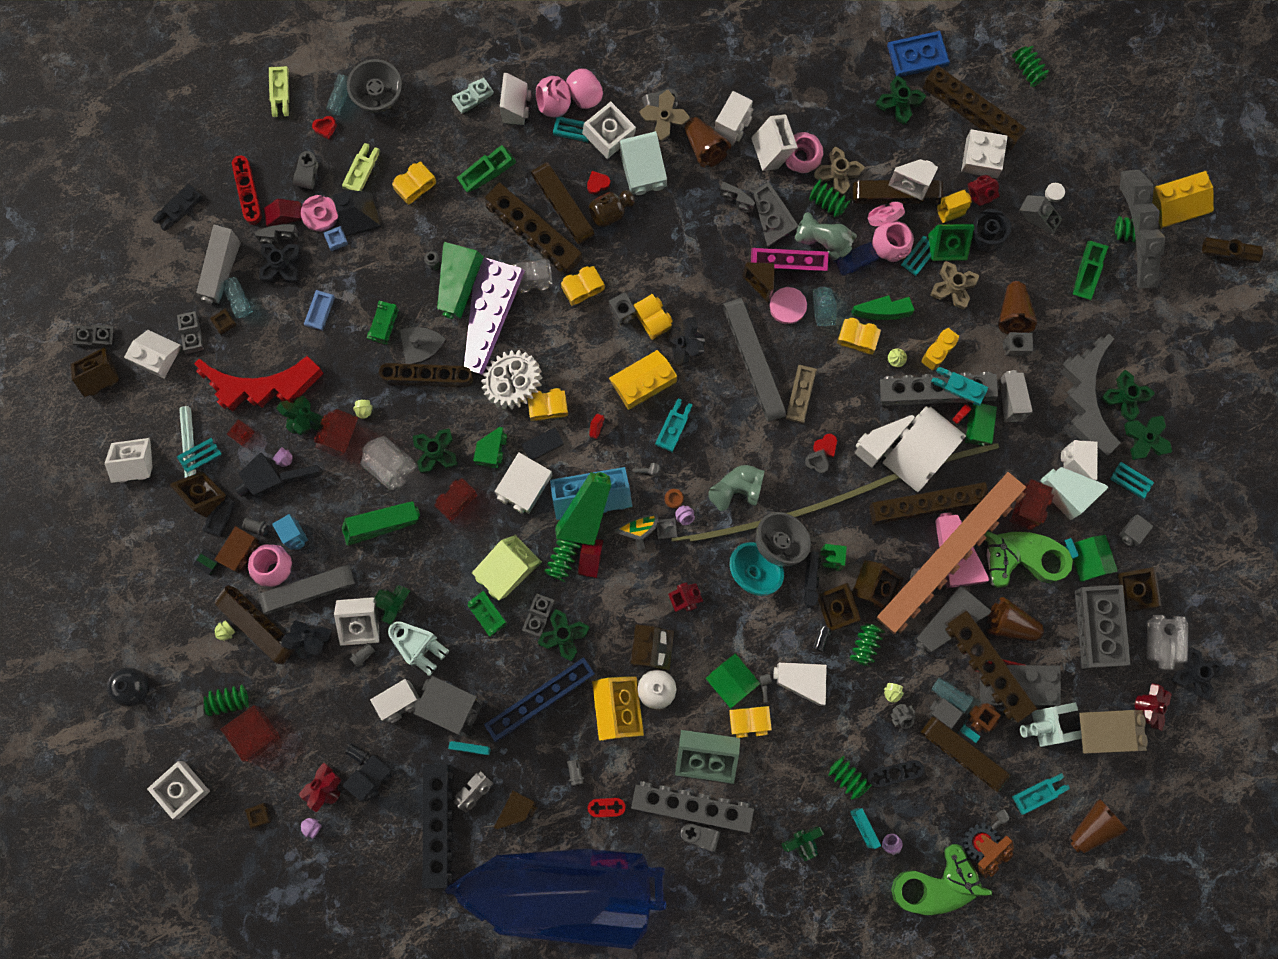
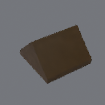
M747 262L742 277L769 303L774 290L775 263Z
M203 471L173 482L170 485L194 512L206 518L226 498V495Z
M1155 567L1118 573L1119 585H1123L1125 612L1153 610L1161 607Z
M848 583L818 594V601L827 628H830L831 631L856 624L861 620Z

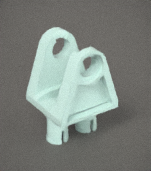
M394 622L389 627V637L405 661L413 667L418 666L428 676L433 672L427 666L435 670L437 665L424 657L425 653L430 650L440 660H443L445 656L439 651L441 650L446 655L449 652V649L437 642V637L429 631L403 622ZM404 629L403 636L397 637L398 631Z
M1065 704L1032 712L1034 723L1021 725L1020 733L1022 737L1037 736L1040 747L1082 739L1081 730L1063 734L1058 720V714L1077 711V704Z

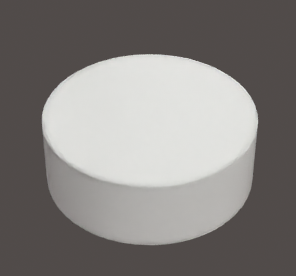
M1051 183L1045 190V196L1051 202H1059L1065 195V189L1059 183Z

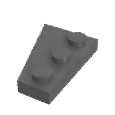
M769 182L753 191L766 244L769 248L797 230L798 224Z

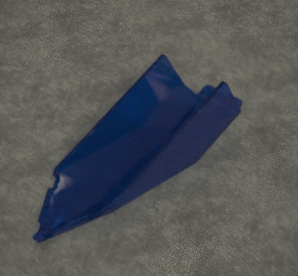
M594 849L496 855L445 889L447 895L453 894L457 898L458 903L482 922L486 920L494 926L493 930L499 935L634 949L646 934L650 910L661 911L666 909V901H664L663 876L665 875L663 867L649 868L643 854ZM650 877H655L656 901H651Z

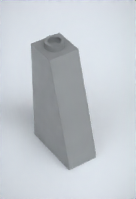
M213 225L196 292L201 301L212 304L214 302L219 304L241 244L232 229Z

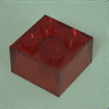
M338 409L325 414L321 421L323 428L321 432L317 433L314 440L317 443L315 448L335 456L345 454L358 417Z
M1031 479L1025 484L1026 488L1023 492L1026 495L1018 503L1016 502L1010 519L1011 523L1030 530L1039 526L1041 522H1045L1048 514L1045 510L1047 505L1051 504L1054 494H1051L1053 487Z
M255 705L221 728V731L242 762H250L281 739L261 708Z

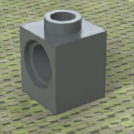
M625 292L609 300V308L619 325L623 323L629 324L635 319L636 310ZM625 307L628 309V312L620 313L618 310Z
M1009 333L1003 340V350H1006V356H1029L1033 352L1032 333ZM1013 341L1019 342L1021 348H1017Z
M1137 514L1129 520L1119 536L1125 544L1135 547L1143 541L1153 525Z
M944 698L939 701L935 700L929 708L931 710L929 716L937 718L950 729H952L963 714Z

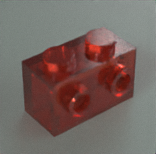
M463 478L459 481L455 480L449 486L450 490L446 494L442 493L435 500L437 502L434 505L436 509L450 522L477 496L476 491Z

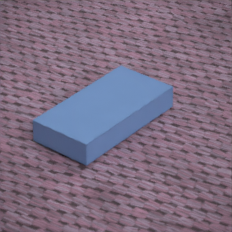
M316 290L304 325L323 331L335 296Z

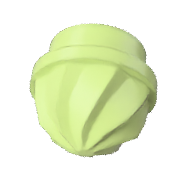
M893 349L888 355V361L894 367H901L906 363L907 355L901 349Z
M358 400L353 407L356 415L362 419L370 416L373 409L369 400Z
M226 620L223 623H218L215 628V636L219 640L231 639L235 633L233 627Z
M887 683V688H884L885 698L892 703L899 701L904 694L902 692L903 686Z

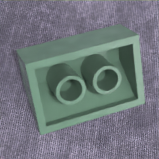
M681 730L675 775L734 784L739 758L740 738Z

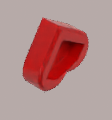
M332 116L316 119L312 123L314 132L327 139H330L337 126Z
M594 171L591 172L587 183L589 193L595 195L601 190H607L610 187V178Z
M966 403L952 421L959 424L972 407Z
M596 414L592 419L589 430L591 438H598L604 422L603 415Z
M826 434L823 439L817 440L813 445L814 452L824 449L827 457L833 458L837 444L836 437L833 434Z

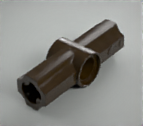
M1206 237L1202 245L1203 254L1222 257L1226 261L1241 260L1259 263L1263 256L1262 246L1245 244L1238 239L1227 241Z

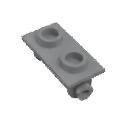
M481 771L479 774L476 773L467 783L471 787L470 791L463 787L453 801L465 813L476 805L478 799L486 794L493 784Z

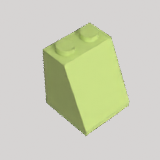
M514 535L501 540L472 574L478 583L484 585L489 590V594L493 598L501 600L507 597L542 561Z

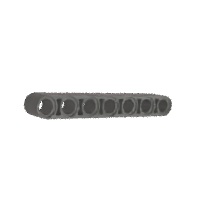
M742 298L723 303L726 318L766 421L770 422L785 417L784 405Z

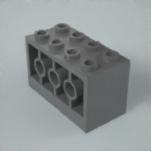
M1123 585L1081 587L1075 590L1082 669L1129 666L1130 656Z
M432 676L431 679H427L422 688L424 690L422 698L418 697L414 704V714L467 738L484 701Z

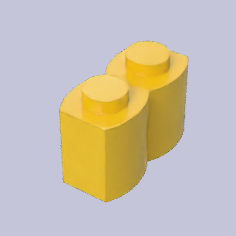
M419 162L412 164L408 168L407 173L398 175L392 185L399 196L409 205L436 184V179L423 163Z
M962 190L942 197L941 204L937 207L942 223L966 214V210H968L972 202L969 193Z
M586 266L579 271V274L574 276L568 275L561 282V288L571 306L605 289V285L594 266Z
M651 294L633 305L637 318L652 340L671 329L673 320L668 312L665 313L662 310L663 304L658 297L655 298Z
M855 318L845 319L837 344L867 354H873L881 330L874 324L868 323L863 325Z
M949 328L943 330L935 343L926 351L922 358V363L931 370L938 368L946 355L952 351L958 342L959 335Z
M559 388L551 389L548 393H542V391H538V393L532 392L533 399L527 398L530 421L568 416L565 391H561Z
M769 706L729 710L732 735L736 734V738L748 737V733L755 732L756 736L768 735L767 731L772 730Z

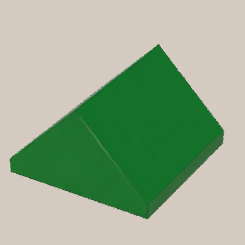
M937 225L928 234L932 261L967 260L974 225Z
M1106 535L1093 536L1074 543L1078 557L1074 558L1073 561L1080 582L1118 572Z
M736 653L705 678L730 709L760 685V682Z

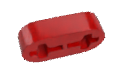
M620 798L594 799L588 804V812L593 817L620 816L624 813L626 806ZM618 801L619 805H622V809H619V813H615L613 809L608 810V805H614V802ZM598 802L599 806H606V810H599V814H595V811L591 810V806Z

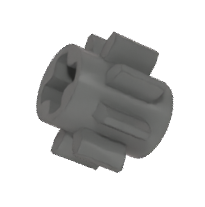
M905 704L897 705L891 714L892 722L895 727L900 725L902 729L910 728L914 724L915 719H917L915 716L916 712L912 706L907 708Z

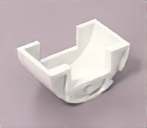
M927 406L911 422L914 426L910 430L906 428L899 436L902 440L894 449L890 447L883 455L886 457L883 464L917 492L921 490L966 437L964 433L936 410Z

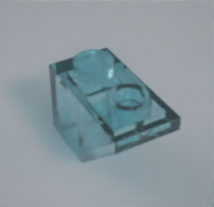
M828 287L813 289L814 314L817 326L836 325L837 304L832 289Z

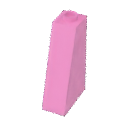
M943 513L935 520L939 547L962 523L958 515ZM974 547L971 549L973 554L966 561L962 559L958 563L961 567L955 574L949 573L945 578L947 580L946 588L984 584L989 581L988 575Z

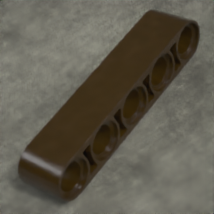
M545 162L532 170L531 174L577 244L594 236L592 227L549 163Z
M861 180L853 183V201L856 204H890L891 202H900L902 204L941 203V199L944 197L943 182L940 180L931 181L923 200L889 186L890 180Z
M385 363L379 368L380 377L384 383L389 385L465 388L471 386L474 380L471 370L466 366ZM387 371H393L392 376L384 377ZM405 372H412L409 378L403 377ZM425 372H430L431 376L429 378H422ZM466 373L469 375L466 380L459 379L462 374ZM442 374H450L448 379H441Z
M230 585L225 586L215 600L216 606L275 663L284 664L295 650L281 646L284 634L238 589Z
M932 716L920 732L930 742L993 790L1000 793L1011 778L1008 772L937 718Z

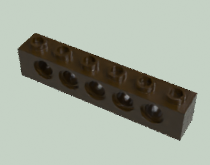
M938 65L926 78L923 89L982 131L1006 135V148L1010 151L1027 129Z
M500 182L484 197L485 207L491 213L495 212L499 215V219L505 225L509 224L513 227L514 233L519 237L523 236L531 248L534 249L536 247L545 260L548 261L550 259L559 272L564 271L568 275L582 260V252ZM503 204L509 205L506 209L501 208ZM518 215L523 217L519 221L514 219ZM531 227L537 229L535 232L527 231ZM543 239L550 240L548 244L541 243ZM557 251L564 252L562 256L555 255Z
M986 482L872 502L869 510L873 525L977 507L987 496L988 490Z
M962 610L944 623L947 626L945 631L949 637L957 640L959 643L956 645L963 655L966 654L969 657V665L974 671H979L982 676L980 677L981 682L986 688L990 687L994 692L991 694L997 704L1001 703L1004 706L1005 710L1003 712L1010 721L1013 719V721L1018 723L1037 710L967 610ZM967 628L970 631V636L964 640L961 637V631ZM979 645L982 649L981 654L975 656L972 652L973 647ZM988 661H991L993 664V669L990 672H986L984 669V665ZM999 678H1003L1005 685L1003 688L998 689L996 681ZM1014 694L1017 700L1015 704L1009 705L1008 697Z

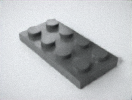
M984 665L985 671H992L993 665ZM1006 665L1034 705H1061L1059 665ZM999 678L996 681L997 688L1004 687V679ZM980 680V704L1002 705L1001 703L997 704L991 695L994 692L990 687L986 688ZM1014 694L1008 697L1009 705L1015 704L1017 700Z

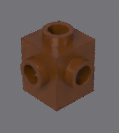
M983 703L978 706L975 705L969 712L971 717L968 720L972 723L971 727L980 733L982 731L988 732L996 728L999 723L997 720L1001 715L996 712L997 709L988 703ZM981 715L984 716V718H985L984 721H982V720L979 719V717H980Z

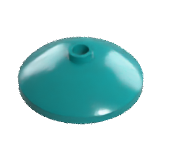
M755 542L739 545L730 557L732 576L745 591L757 596H768L775 593L782 585L784 580L783 567L768 562L760 554Z

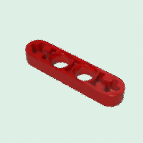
M236 156L232 160V168L242 213L249 224L255 225L261 221L262 214L251 166L245 156ZM239 162H243V163H244V164H243V170H244V172H241V170H240V168H239V165H240ZM249 178L250 181L247 185H240L241 179ZM246 195H253L251 202H244ZM249 208H252L255 213L253 219L250 218L251 212Z

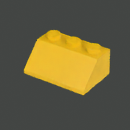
M1206 171L1154 187L1152 203L1160 211V227L1164 228L1214 211L1213 186Z
M656 350L611 376L609 380L629 410L676 383L677 375L668 360Z
M614 677L592 681L599 741L644 736L637 690V677Z

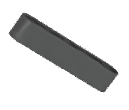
M348 565L263 592L258 597L263 614H271L350 588L355 585L351 568Z

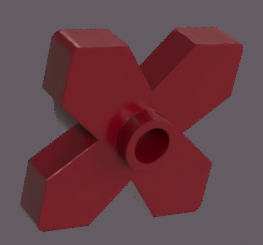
M1152 683L1149 695L1137 696L1135 710H1143L1146 724L1151 725V728L1163 731L1165 713L1170 704L1172 693L1163 690L1161 685Z
M323 763L316 771L315 779L305 785L299 796L307 802V806L311 810L318 812L324 803L334 804L338 800L340 791L337 786L341 782V778L333 773L331 767Z

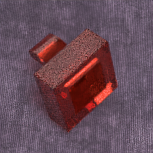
M238 419L227 435L241 446H244L255 431Z

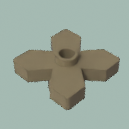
M669 90L659 95V107L647 105L640 110V115L645 122H657L655 131L660 141H664L670 136V126L672 124L683 126L690 120L689 115L684 109H673L675 97Z
M834 147L828 156L830 165H820L815 171L814 177L818 180L821 179L822 183L833 180L834 191H839V195L844 196L850 188L848 178H858L865 167L858 161L849 162L845 159L844 152Z
M945 261L940 271L944 281L936 283L930 295L939 300L951 295L954 306L964 310L970 300L965 289L975 287L979 275L971 271L964 274L957 272L956 265Z

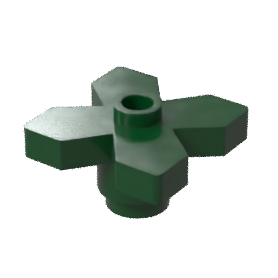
M896 76L890 84L892 94H882L877 100L876 106L882 111L895 109L896 120L906 125L912 116L910 107H919L925 100L926 95L918 89L911 91L906 86V81Z
M1124 370L1116 379L1118 389H1108L1101 397V400L1108 406L1121 404V416L1128 421H1133L1140 413L1137 403H1147L1155 392L1147 386L1139 387L1134 383V376L1127 370Z
M304 396L297 397L293 403L287 400L280 402L276 407L282 416L287 417L286 428L291 433L304 435L311 428L320 430L327 424L321 415L310 411L311 403Z
M1163 416L1152 417L1146 427L1138 420L1129 421L1124 424L1126 435L1134 439V445L1130 449L1133 460L1146 458L1150 449L1158 456L1167 455L1172 452L1170 441L1159 436L1166 427Z
M449 428L439 430L434 439H430L425 434L413 436L414 447L424 452L417 461L421 474L432 472L437 461L446 469L457 466L455 453L446 449L453 441Z
M399 585L396 586L393 593L387 589H380L373 600L376 607L383 610L378 619L391 625L396 615L403 608V602L410 590Z
M556 609L550 618L554 631L542 633L538 644L546 649L559 645L561 657L568 661H573L577 650L572 640L585 638L589 631V626L580 621L568 626L566 614ZM561 633H567V638L561 639Z
M818 826L807 831L802 829L793 834L794 838L781 843L784 851L790 852L796 849L800 858L802 857L804 861H807L818 855V847L814 839L824 835L821 827Z

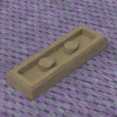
M798 365L786 420L804 424L817 369Z

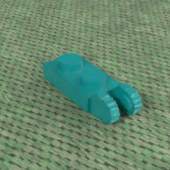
M942 367L937 368V373L949 378V381L946 383L939 378L933 377L931 382L934 385L978 406L981 405L989 387Z
M679 398L673 410H670L655 443L656 446L672 453L693 406L689 403L683 415L677 413L682 404V400Z
M1060 773L1050 779H1045L1012 796L1021 815L1038 808L1069 790L1068 784L1056 790L1052 786L1053 783L1064 778L1063 774Z

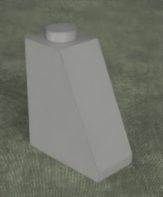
M1016 370L1007 371L1000 378L1004 422H1022L1032 413L1024 373H1017Z

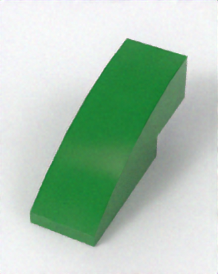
M501 145L489 156L484 155L459 175L457 179L468 193L502 174L513 166L516 160L509 150Z
M1093 241L1087 242L1073 295L1089 300L1092 299L1109 246Z
M888 295L856 305L851 313L853 316L865 319L893 320L912 316L914 307L910 297L892 302Z

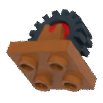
M982 824V826L975 825V828L971 827L969 832L965 834L964 847L966 853L970 856L971 860H976L979 873L985 879L989 875L992 877L999 870L998 866L1003 861L1005 863L1008 862L1014 855L1012 853L1014 851L1013 841L1007 835L1000 840L997 831L993 830L991 826L986 827L985 824Z

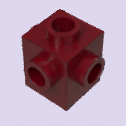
M988 175L980 176L977 180L967 184L971 200L979 206L990 203L999 197V184L996 179Z
M687 582L676 586V590L668 594L675 612L686 609V612L692 611L697 608V604L703 602L696 583L688 585Z

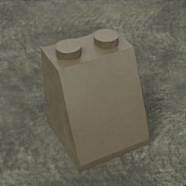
M1143 710L1079 713L1083 753L1147 751L1148 739L1145 735L1144 726L1146 719L1143 715Z

